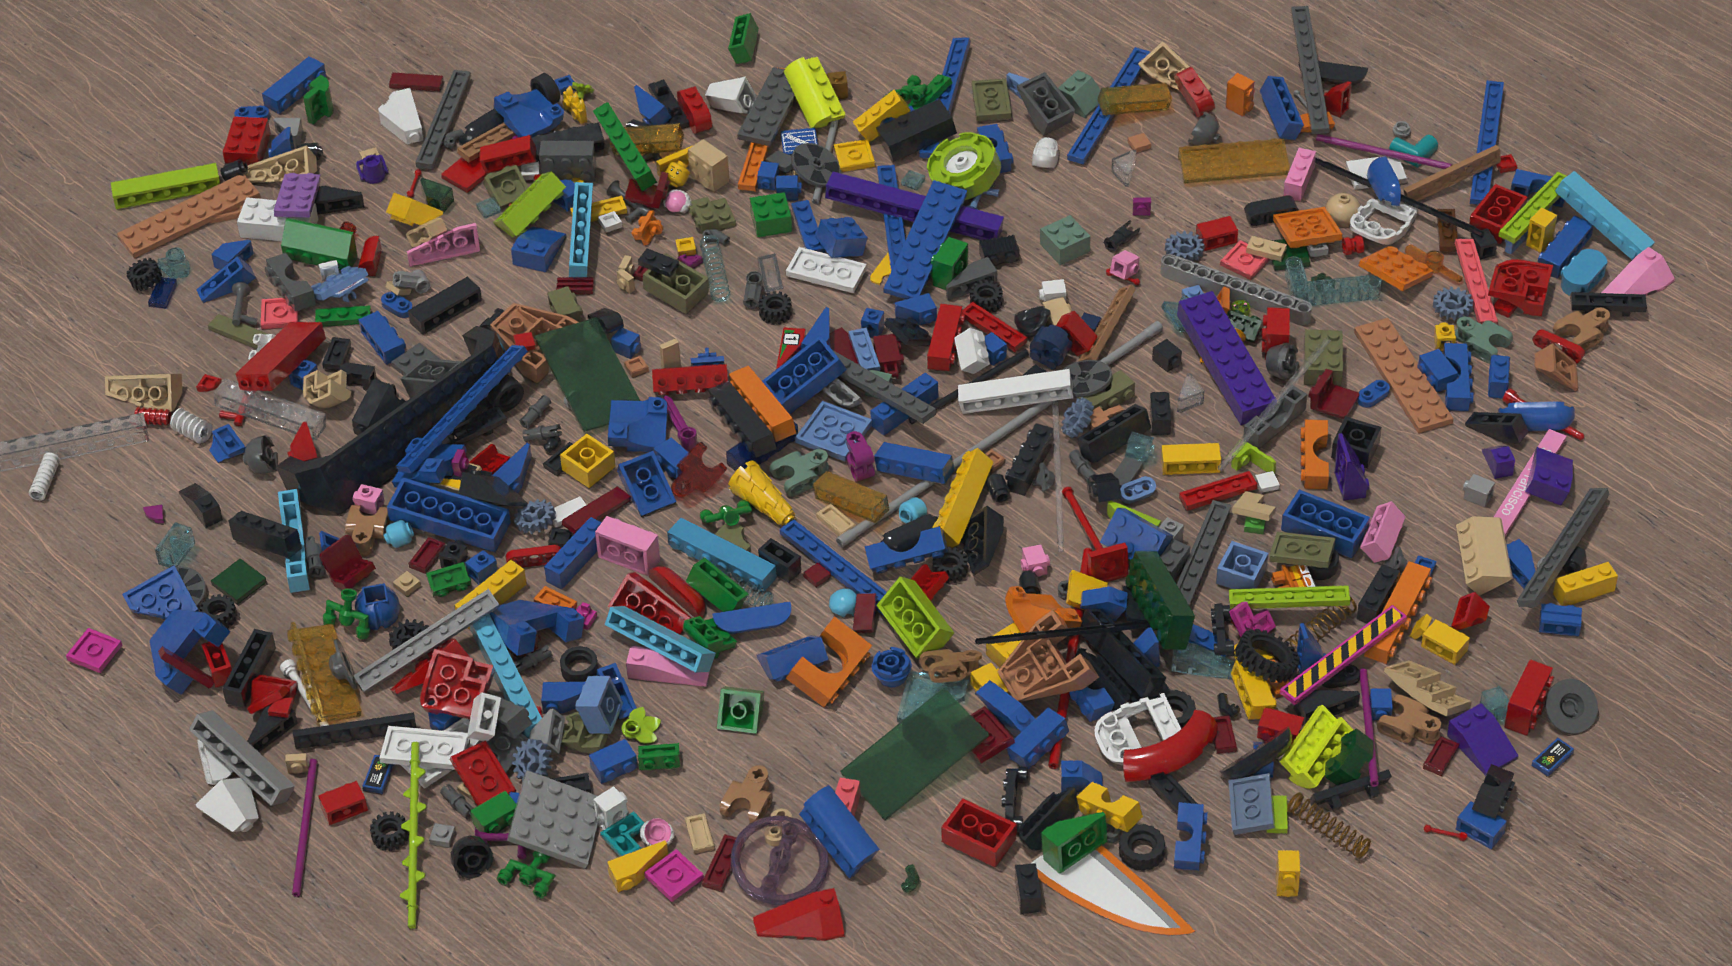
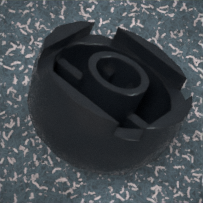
M469 835L460 838L453 845L450 853L451 863L455 871L464 878L471 879L481 876L480 872L485 871V869L488 871L493 863V852L484 839L478 836Z

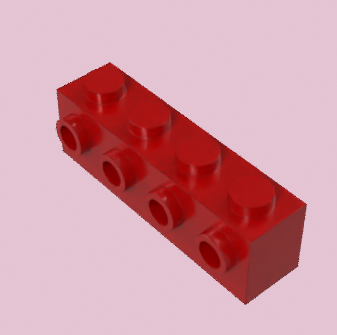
M940 304L927 354V369L950 371L951 364L955 363L956 354L954 351H957L954 337L962 333L961 325L965 323V314H962V306Z
M727 364L652 369L653 392H657L658 395H669V391H676V394H685L687 390L695 389V393L706 392V388H713L728 381Z

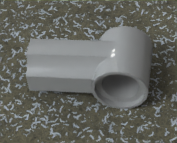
M420 269L413 272L395 271L393 275V285L395 287L415 289L417 293H425L431 287V283L425 273Z

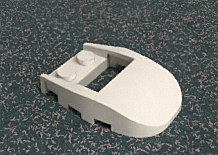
M1370 199L1367 201V205L1360 206L1357 209L1358 213L1353 214L1351 217L1350 230L1377 243L1390 245L1406 235L1416 218L1418 209L1401 201L1400 206L1391 205L1392 202L1384 199L1383 201ZM1378 209L1383 213L1405 221V225L1396 232L1390 228H1382L1375 221L1368 222L1366 220Z
M1162 693L1160 698L1149 700L1146 697L1139 699L1138 702L1125 703L1120 705L1121 708L1116 711H1110L1102 716L1095 726V738L1101 752L1108 760L1115 764L1123 765L1124 750L1141 748L1128 721L1129 717L1148 709L1162 740L1176 734L1181 730V727L1165 694Z

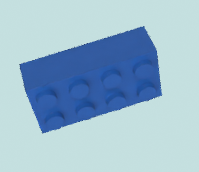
M819 336L762 382L786 411L791 414L847 369L824 339Z
M1299 489L1282 515L1281 530L1287 533L1335 538L1334 549H1336L1337 553L1353 558L1363 542L1370 524V517Z

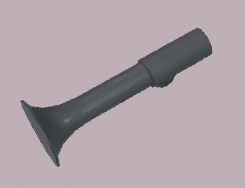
M618 180L613 181L607 189L608 196L613 194L622 196L623 200L636 209L625 217L628 223H631L640 214L646 216L651 211L640 203H632L626 200V193L619 187L620 182Z
M242 282L235 283L232 286V292L236 295L232 324L238 326L241 321L256 326L258 318L242 315L243 298L250 294V286Z

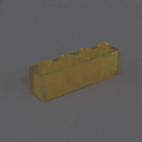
M1166 83L1101 88L1097 100L1103 115L1165 111L1170 107L1172 96Z
M680 124L624 127L640 154L678 152L682 150L684 133ZM610 141V147L614 155H619L617 150L613 146L612 142Z
M826 471L813 483L815 499L832 504L839 509L873 523L878 522L890 510L887 495L837 474Z

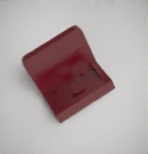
M662 171L658 186L652 185L644 191H641L635 179H630L625 199L632 203H640L650 208L659 209L661 199L665 200L670 183L667 180L668 173Z
M1325 369L1323 374L1318 376L1316 385L1311 387L1309 391L1310 409L1344 419L1357 402L1359 393L1334 385L1333 370Z
M347 534L319 555L334 587L341 589H352L357 582L367 578L376 569L373 562L362 559L352 537Z

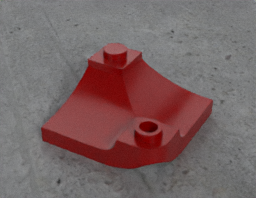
M1519 259L1499 263L1495 266L1488 296L1516 305L1524 311L1523 314L1542 317L1553 265Z
M434 649L421 691L420 703L422 708L426 712L434 714L444 713L470 719L474 698L480 693H487L488 689H490L495 673L494 666L474 661L471 657ZM429 701H435L433 705H428Z

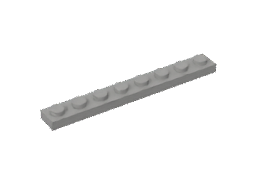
M487 589L353 676L364 693H367L493 612L500 605L491 591Z

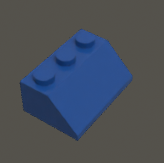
M812 635L756 655L768 679H775L776 682L786 679V675L790 673L802 656L816 667L824 665L823 661L829 660L822 638Z

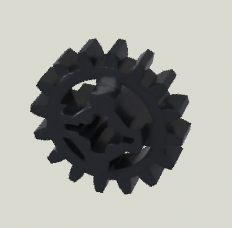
M406 619L405 624L398 622L399 627L393 626V632H389V643L392 646V650L427 629L429 625L424 626V621L417 623L416 619L412 622Z

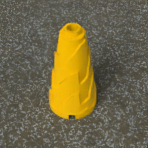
M755 461L746 462L747 468L744 469L740 466L735 471L728 483L730 486L728 489L734 495L749 502L758 511L765 513L779 525L785 526L793 519L795 520V512L792 510V507L781 496L782 493L774 486L772 480L760 468L758 463Z

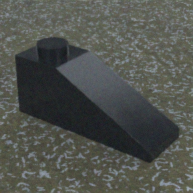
M319 186L314 202L317 215L365 208L362 192L329 186Z
M1473 412L1465 422L1466 427L1503 443H1520L1529 432L1522 414Z
M194 483L179 491L180 496L205 528L223 520L218 502L211 493L198 484Z
M1314 690L1294 705L1293 709L1298 716L1304 717L1305 726L1320 705H1324L1333 716L1359 707L1360 693L1358 691Z
M272 704L268 705L263 710L247 742L258 752H261L298 724L296 713L293 709H291L288 718L269 716L268 709Z

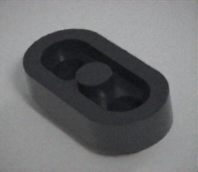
M1349 664L1323 683L1322 686L1337 688L1354 685L1359 681L1360 670L1356 666Z

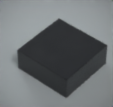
M553 528L548 545H558L562 548L572 537V532L567 529Z

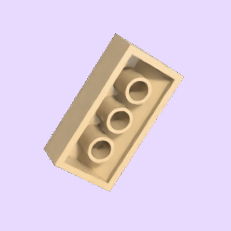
M1472 516L1456 525L1467 586L1480 596L1513 579L1501 518Z

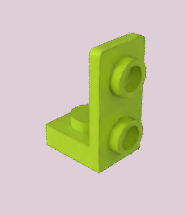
M1248 442L1232 454L1231 467L1236 471L1251 461L1264 471H1273L1275 474L1276 461Z

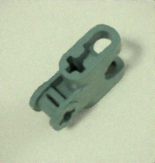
M1463 316L1456 322V340L1467 344V350L1471 351L1472 356L1490 364L1492 355H1498V350L1493 345L1506 348L1513 341V335L1509 330L1492 321L1486 320L1480 324L1470 317Z
M815 449L803 456L800 452L795 451L772 462L769 470L777 479L785 476L791 477L785 482L784 491L789 497H793L815 487L819 482V476L829 471L828 454L822 449Z

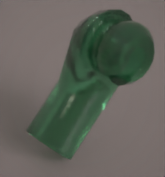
M913 864L905 868L908 877L901 884V888L905 893L915 890L920 884V877Z

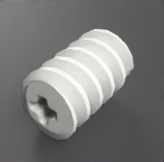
M178 408L173 413L170 422L171 428L174 431L199 444L206 442L213 430L211 423H207L206 420L196 417V415L185 411L183 408Z

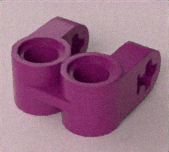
M857 431L848 433L846 445L850 452L847 455V465L853 479L857 482L875 476L873 452L865 438Z

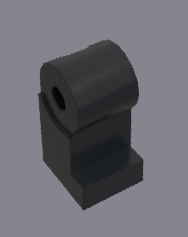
M344 363L339 368V371L343 370L347 373L346 385H361L363 390H368L373 379L377 378L375 366Z

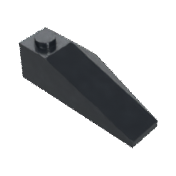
M989 506L984 507L970 517L961 539L965 546L963 548L964 552L968 554L970 569L974 575L989 567L1004 529V516Z

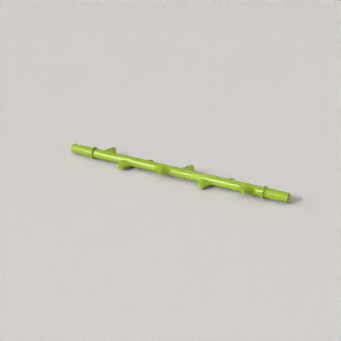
M419 742L411 743V760L409 761L411 765L410 788L403 793L404 797L410 798V819L401 824L402 829L409 831V856L402 861V865L409 867L408 889L400 893V898L408 901L409 929L416 928V910L418 909L417 883L425 878V873L417 870V849L425 841L424 837L418 836V814L427 808L426 804L418 802L419 778L426 773L425 769L419 768Z

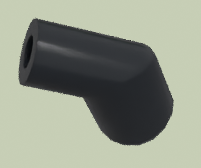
M550 437L547 443L544 444V449L548 453L556 450L561 445L560 437Z
M1220 693L1217 695L1219 711L1231 718L1236 717L1240 712V707L1238 705L1235 706V704H1228L1227 694Z

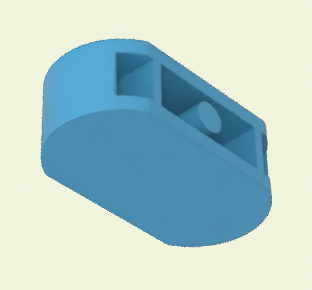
M1584 249L1577 256H1573L1570 264L1564 266L1560 273L1562 276V291L1569 296L1571 292L1590 293L1605 276L1606 256L1594 249Z

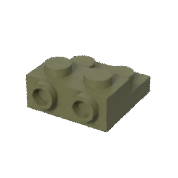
M517 165L507 166L497 173L492 172L484 177L483 184L490 197L494 198L499 209L508 207L510 203H513L528 188Z
M708 197L691 201L689 212L691 217L694 216L695 226L700 229L702 234L705 230H722L736 226V220L726 198L710 201Z

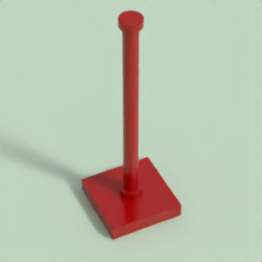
M1065 487L1062 490V495L1069 501L1095 548V551L1088 552L1089 576L1104 582L1126 577L1128 575V547L1126 543L1103 548L1073 495L1072 487Z

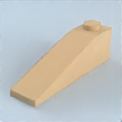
M306 145L248 165L246 177L251 183L283 181L284 175L289 173H315L317 171L316 156Z
M182 374L105 376V395L133 403L140 407L174 411L182 395Z

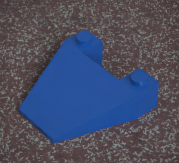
M524 600L502 604L499 608L489 613L503 642L517 656L534 651L536 633L541 629L549 628L565 642L581 638L585 620L574 608Z
M173 609L149 640L156 677L167 687L182 695L193 681V678L162 660L158 652L163 646L182 659H185L201 637L219 647L231 631L207 613Z

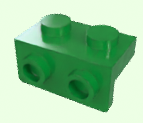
M464 562L426 573L433 597L437 595L438 597H444L451 591L457 590V592H460L471 586V579L468 577Z
M679 743L638 746L639 770L680 768Z

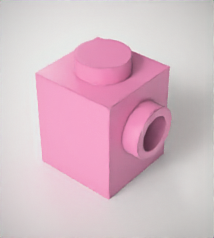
M1126 250L1113 256L1110 273L1124 280L1138 272L1140 257Z
M361 484L358 491L354 492L353 502L355 505H360V512L374 515L379 510V507H382L385 503L383 490Z
M1042 545L1022 548V559L1020 560L1022 571H1033L1038 577L1047 575V566H1050L1048 554H1044Z

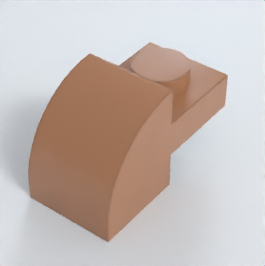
M1120 405L1105 411L1100 406L1095 408L1090 416L1089 431L1124 411Z

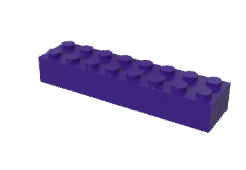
M1210 291L1179 301L1177 316L1239 424H1247L1255 416L1261 419L1268 416L1275 408L1277 400L1214 292Z

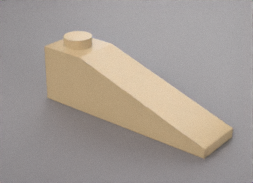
M1163 41L1138 63V66L1150 77L1177 90L1179 89L1174 75L1190 67ZM1199 76V78L1202 80L1208 91L1212 89V87Z

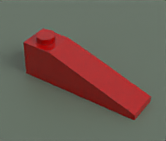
M636 572L628 573L607 606L609 608L625 606L678 634L683 632L684 621L691 619L679 606Z
M454 638L435 648L470 657ZM434 650L427 653L428 659L419 661L415 665L414 669L416 671L407 673L390 690L398 694L424 683Z
M835 888L810 893L753 917L756 934L759 937L783 938L784 936H796L797 939L811 937L820 941L845 937Z

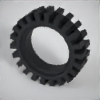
M1260 629L1245 631L1235 648V656L1238 657V662H1242L1241 665L1244 668L1248 667V672L1254 671L1256 677L1259 678L1261 675L1263 680L1267 681L1269 678L1274 683L1276 680L1278 683H1282V681L1286 682L1290 679L1299 663L1298 653L1294 652L1295 648L1293 646L1288 647L1289 642H1282V637L1276 638L1272 632L1269 635L1266 630H1263L1262 633ZM1254 649H1260L1271 654L1280 663L1264 658Z

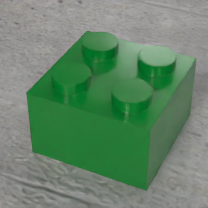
M785 192L750 197V212L757 237L792 232L791 213Z
M948 237L940 245L939 251L931 259V265H933L931 273L933 286L946 290V285L968 266V243Z

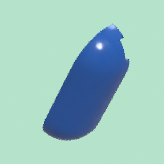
M1378 157L1369 165L1367 178L1380 201L1384 199L1392 202L1391 205L1400 206L1401 190L1399 180L1387 157Z
M1564 402L1509 403L1508 407L1504 409H1498V413L1522 414L1528 431L1562 430L1567 428L1575 418V408L1573 406H1564Z
M791 602L713 613L712 615L716 626L729 634L779 627L788 620L791 614Z

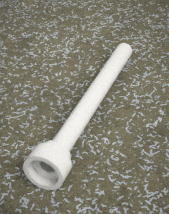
M292 659L284 661L280 665V670L284 676L297 681V689L319 725H329L297 674L298 666Z

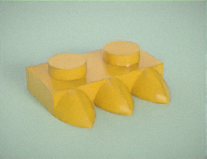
M569 86L563 92L564 100H562V104L581 125L587 123L583 99L579 100L577 92L573 93L572 87Z

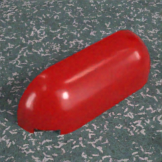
M664 566L654 567L649 570V578L694 618L698 616L704 617L706 606L703 597L677 573Z

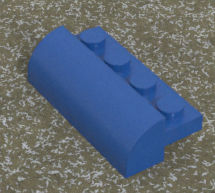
M830 785L817 791L803 804L805 807L799 815L848 878L855 876L865 863L870 862L880 850Z

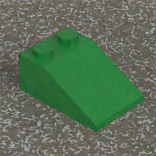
M1100 812L1058 821L1052 826L1045 828L1041 832L1043 860L1061 874L1106 843V814Z

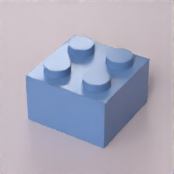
M1231 541L1217 568L1216 584L1231 589H1257L1267 570L1269 553Z
M588 676L575 707L589 734H611L623 702L610 676Z

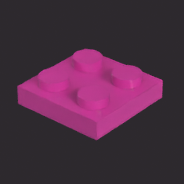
M88 628L66 654L67 661L101 673L123 645L119 639Z
M677 849L644 872L645 878L671 902L704 879V874Z

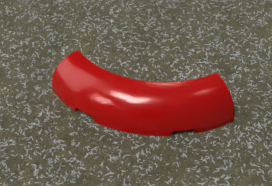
M1194 710L1188 723L1173 736L1150 746L1124 750L1123 771L1125 782L1147 780L1151 778V775L1161 772L1168 774L1195 760L1203 753V748L1208 743L1211 744L1217 734L1218 724L1215 718L1202 710Z

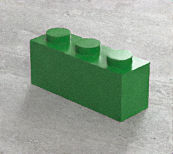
M751 13L735 17L728 50L736 64L752 61L759 28Z
M705 557L693 565L685 581L722 612L742 609L749 594Z

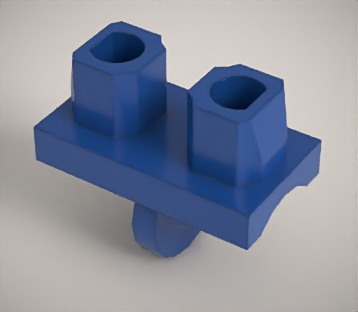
M709 347L705 348V353H699L698 358H691V366L725 364L724 356H717L716 352L709 353Z

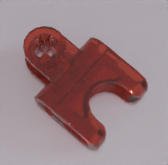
M703 442L696 444L676 465L682 471L671 485V490L677 497H685L696 488L704 493L727 470L723 463L713 468H708L704 465L702 455L707 450V446Z

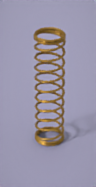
M1350 597V601L1354 606V611L1349 606H1342L1350 614H1346L1340 606H1335L1342 611L1345 616L1344 619L1338 616L1334 606H1332L1333 610L1329 609L1330 606H1328L1317 617L1306 623V627L1310 628L1317 635V642L1319 637L1324 638L1325 633H1330V628L1335 629V624L1340 625L1341 620H1346V616H1351V613L1357 611V605L1352 597ZM1329 611L1338 617L1339 623H1336L1330 617ZM1323 615L1331 619L1334 627H1330L1326 623ZM1318 619H1320L1327 625L1329 629L1328 632L1322 629L1318 622ZM1313 623L1322 630L1323 636H1320L1315 631ZM1299 630L1285 640L1290 641L1291 646L1294 643L1297 647L1298 640L1296 636H1298Z
M1301 792L1296 793L1290 799L1287 811L1293 812L1294 816L1299 815L1300 820L1306 819L1308 825L1312 824L1314 829L1319 828L1320 833H1326L1327 838L1332 837L1333 842H1339L1340 847L1346 846V850L1352 851L1353 855L1357 858L1363 857L1369 850L1371 839L1365 838L1363 840V834L1357 838L1353 848L1348 850L1347 846L1356 836L1357 830L1350 834L1345 845H1341V840L1349 832L1350 825L1343 830L1339 840H1334V836L1344 824L1343 821L1338 823L1332 836L1327 835V832L1335 824L1337 817H1333L1326 831L1322 832L1321 827L1329 819L1330 812H1327L1322 818L1320 825L1315 827L1314 822L1322 815L1323 808L1317 811L1313 822L1308 823L1307 819L1315 811L1317 803L1310 807L1305 818H1301V813L1309 806L1310 799L1304 802L1300 813L1295 814L1294 811L1300 806L1304 798ZM1367 842L1365 848L1360 852L1363 845Z

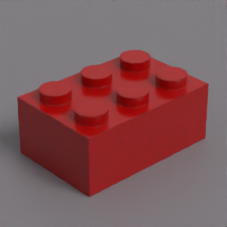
M233 117L223 149L225 164L241 159L248 166L263 160L271 135L268 118Z
M1495 184L1470 215L1469 224L1480 230L1488 228L1497 243L1501 244L1505 239L1499 237V231L1527 203L1528 197Z
M1531 659L1529 660L1508 702L1504 728L1528 736L1530 729H1535L1538 721L1536 717L1538 714L1542 715L1545 707L1544 701L1554 681V676H1552L1553 667Z
M963 798L941 827V842L995 868L1017 839L1016 823Z

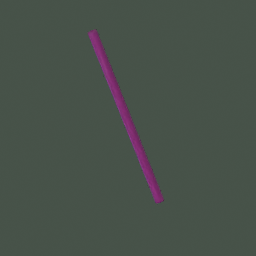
M1317 134L1316 141L1440 169H1446L1453 165L1322 134Z
M1363 668L1360 669V685L1365 735L1374 741L1367 670ZM1375 742L1373 744V757L1368 763L1370 784L1373 787L1379 785Z
M316 759L309 760L292 895L295 897L300 896L318 762Z

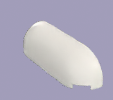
M197 739L207 784L216 785L220 780L228 779L233 770L204 743Z

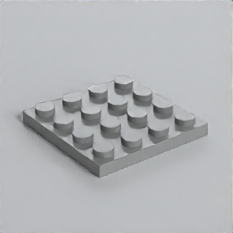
M527 770L524 774L507 841L586 868L598 825L593 800L597 795Z

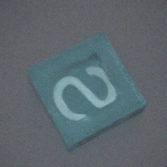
M909 170L901 180V185L917 191L925 181V175Z
M492 197L476 203L477 209L484 218L501 212L500 207Z

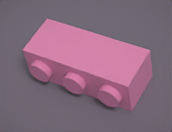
M1298 148L1285 180L1284 196H1292L1295 201L1301 202L1315 167L1316 151Z
M1392 501L1376 507L1360 547L1374 563L1390 558L1406 517Z

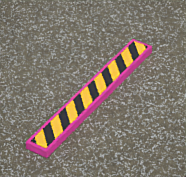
M1390 606L1281 688L1280 694L1293 705H1296L1407 621V616L1395 606Z

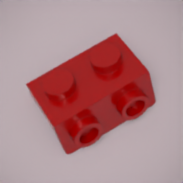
M490 444L470 460L469 463L481 466L482 470L491 471L493 475L511 457L498 453L496 446Z
M923 564L911 580L916 581L925 595L932 601L934 595L944 587V583L948 580L949 576L946 571L932 572L927 564Z

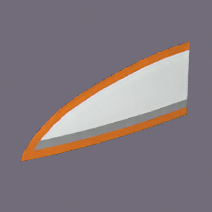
M1102 845L1061 874L1043 860V855L1032 862L1036 863L1038 879L1071 901L1116 923L1138 931L1162 935H1183L1196 932L1150 886Z

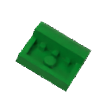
M319 75L309 84L310 91L303 96L307 121L312 125L324 115L330 118L334 111L329 81L322 75Z
M698 616L684 621V633L693 642L716 653L714 659L718 658L721 651L735 648L737 641L728 632L720 630L713 618L704 620Z

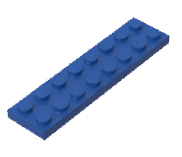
M933 180L884 286V293L903 299L922 295L933 271L931 259L939 251L940 245L947 240L967 196V190Z

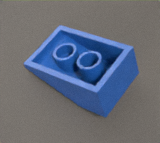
M534 226L516 239L511 248L513 265L547 272L563 244L566 234Z
M654 451L618 464V475L641 517L677 502Z

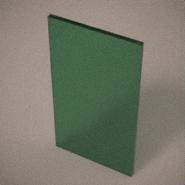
M597 318L535 335L534 338L583 432L609 425L611 400L641 401Z
M942 688L840 772L846 779L860 781V794L886 820L990 735L954 699L948 690Z

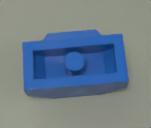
M229 424L212 431L213 442L209 451L217 462L245 453V445Z

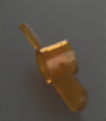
M1412 244L1406 246V254L1412 256L1418 262L1426 264L1430 269L1434 270L1433 274L1441 272L1457 282H1462V276L1443 266L1444 255L1441 252L1433 250L1426 253Z

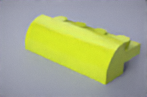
M802 57L793 61L785 68L784 74L810 128L827 126L828 122L845 117L846 114L818 57L806 60Z
M1324 705L1317 707L1288 751L1279 761L1291 774L1288 779L1303 788L1311 789L1318 786L1325 775L1326 761L1341 752V737L1353 731L1342 717L1336 719Z

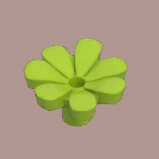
M572 83V89H576L578 92L579 100L584 99L586 93H593L594 91L591 85L587 84L584 86L581 83Z

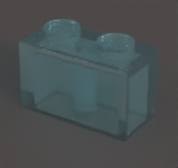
M176 522L173 524L155 548L159 565L168 568L173 565L175 567L179 566L195 544L191 527Z

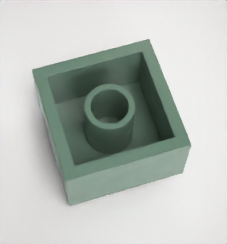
M1069 215L1040 228V245L1059 265H1062L1090 252V235Z

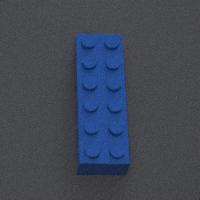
M402 478L387 506L390 521L403 520L406 523L409 522L413 528L452 540H460L465 544L495 553L511 524L509 509L406 478Z

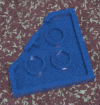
M175 565L122 594L133 613L166 619L173 609L200 612Z

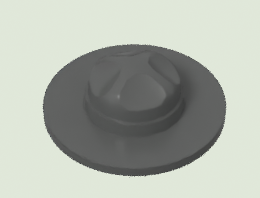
M334 639L336 652L329 658L331 673L338 680L347 679L351 687L357 689V682L353 676L354 672L348 656L339 639Z
M1565 679L1554 684L1548 691L1545 699V710L1548 719L1557 729L1565 733L1575 734L1587 730L1594 723L1598 713V703L1594 692L1587 684L1576 679Z

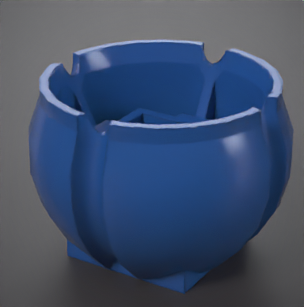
M383 583L362 587V591L355 601V610L369 615V628L378 630L380 626H383L385 629L396 622L399 616L400 604L396 593Z

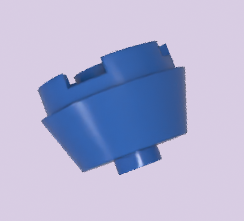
M890 647V650L881 653L878 651L872 662L874 675L886 687L902 685L912 668L910 658L903 649L898 647Z

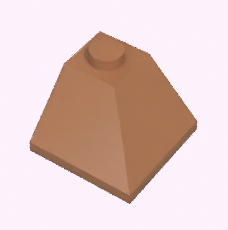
M1553 343L1535 353L1534 365L1539 372L1573 391L1578 390L1577 368L1574 360Z

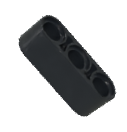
M1292 196L1248 203L1244 207V212L1252 226L1274 223L1273 214L1299 211Z
M602 308L587 315L592 329L604 334H609L624 327L620 314L607 308Z

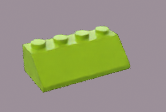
M552 171L541 174L493 223L511 237L522 235L527 231L526 227L529 224L532 225L539 219L538 215L542 211L546 212L552 206L550 203L554 199L558 200L564 194L563 190L566 186Z
M900 576L876 605L909 650L918 659L923 652L943 648L955 634L914 580Z

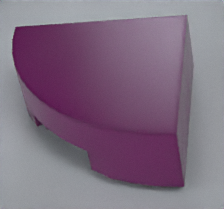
M684 254L677 257L678 260L692 269L703 263V257L699 255L686 256Z
M163 505L143 507L147 518L154 520L155 523H164Z

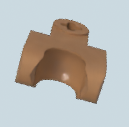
M1595 308L1585 315L1580 311H1574L1556 321L1553 332L1559 337L1566 335L1575 336L1572 342L1581 346L1586 351L1602 341L1603 333L1608 331L1609 328L1607 321L1610 319V312L1605 308Z
M351 505L346 521L345 534L352 537L361 557L372 553L376 539H385L386 527L390 523L387 507H379L376 514L364 516L360 512V505Z
M950 649L926 651L920 655L919 663L923 670L928 671L929 678L934 683L954 682L964 679L965 676H971L972 671L980 668L979 660L982 658V653L976 650L953 652ZM928 658L935 659V663L925 664V661ZM935 672L941 673L939 676H934Z
M1400 694L1395 695L1392 699V710L1399 714V716L1382 715L1376 724L1380 733L1404 743H1409L1412 738H1415L1425 744H1435L1440 737L1441 721L1439 718L1429 715V709L1424 704Z
M757 765L748 771L743 783L732 781L720 803V814L731 817L737 809H748L749 824L758 827L768 811L773 798V794L767 792L770 786L768 770L763 766Z

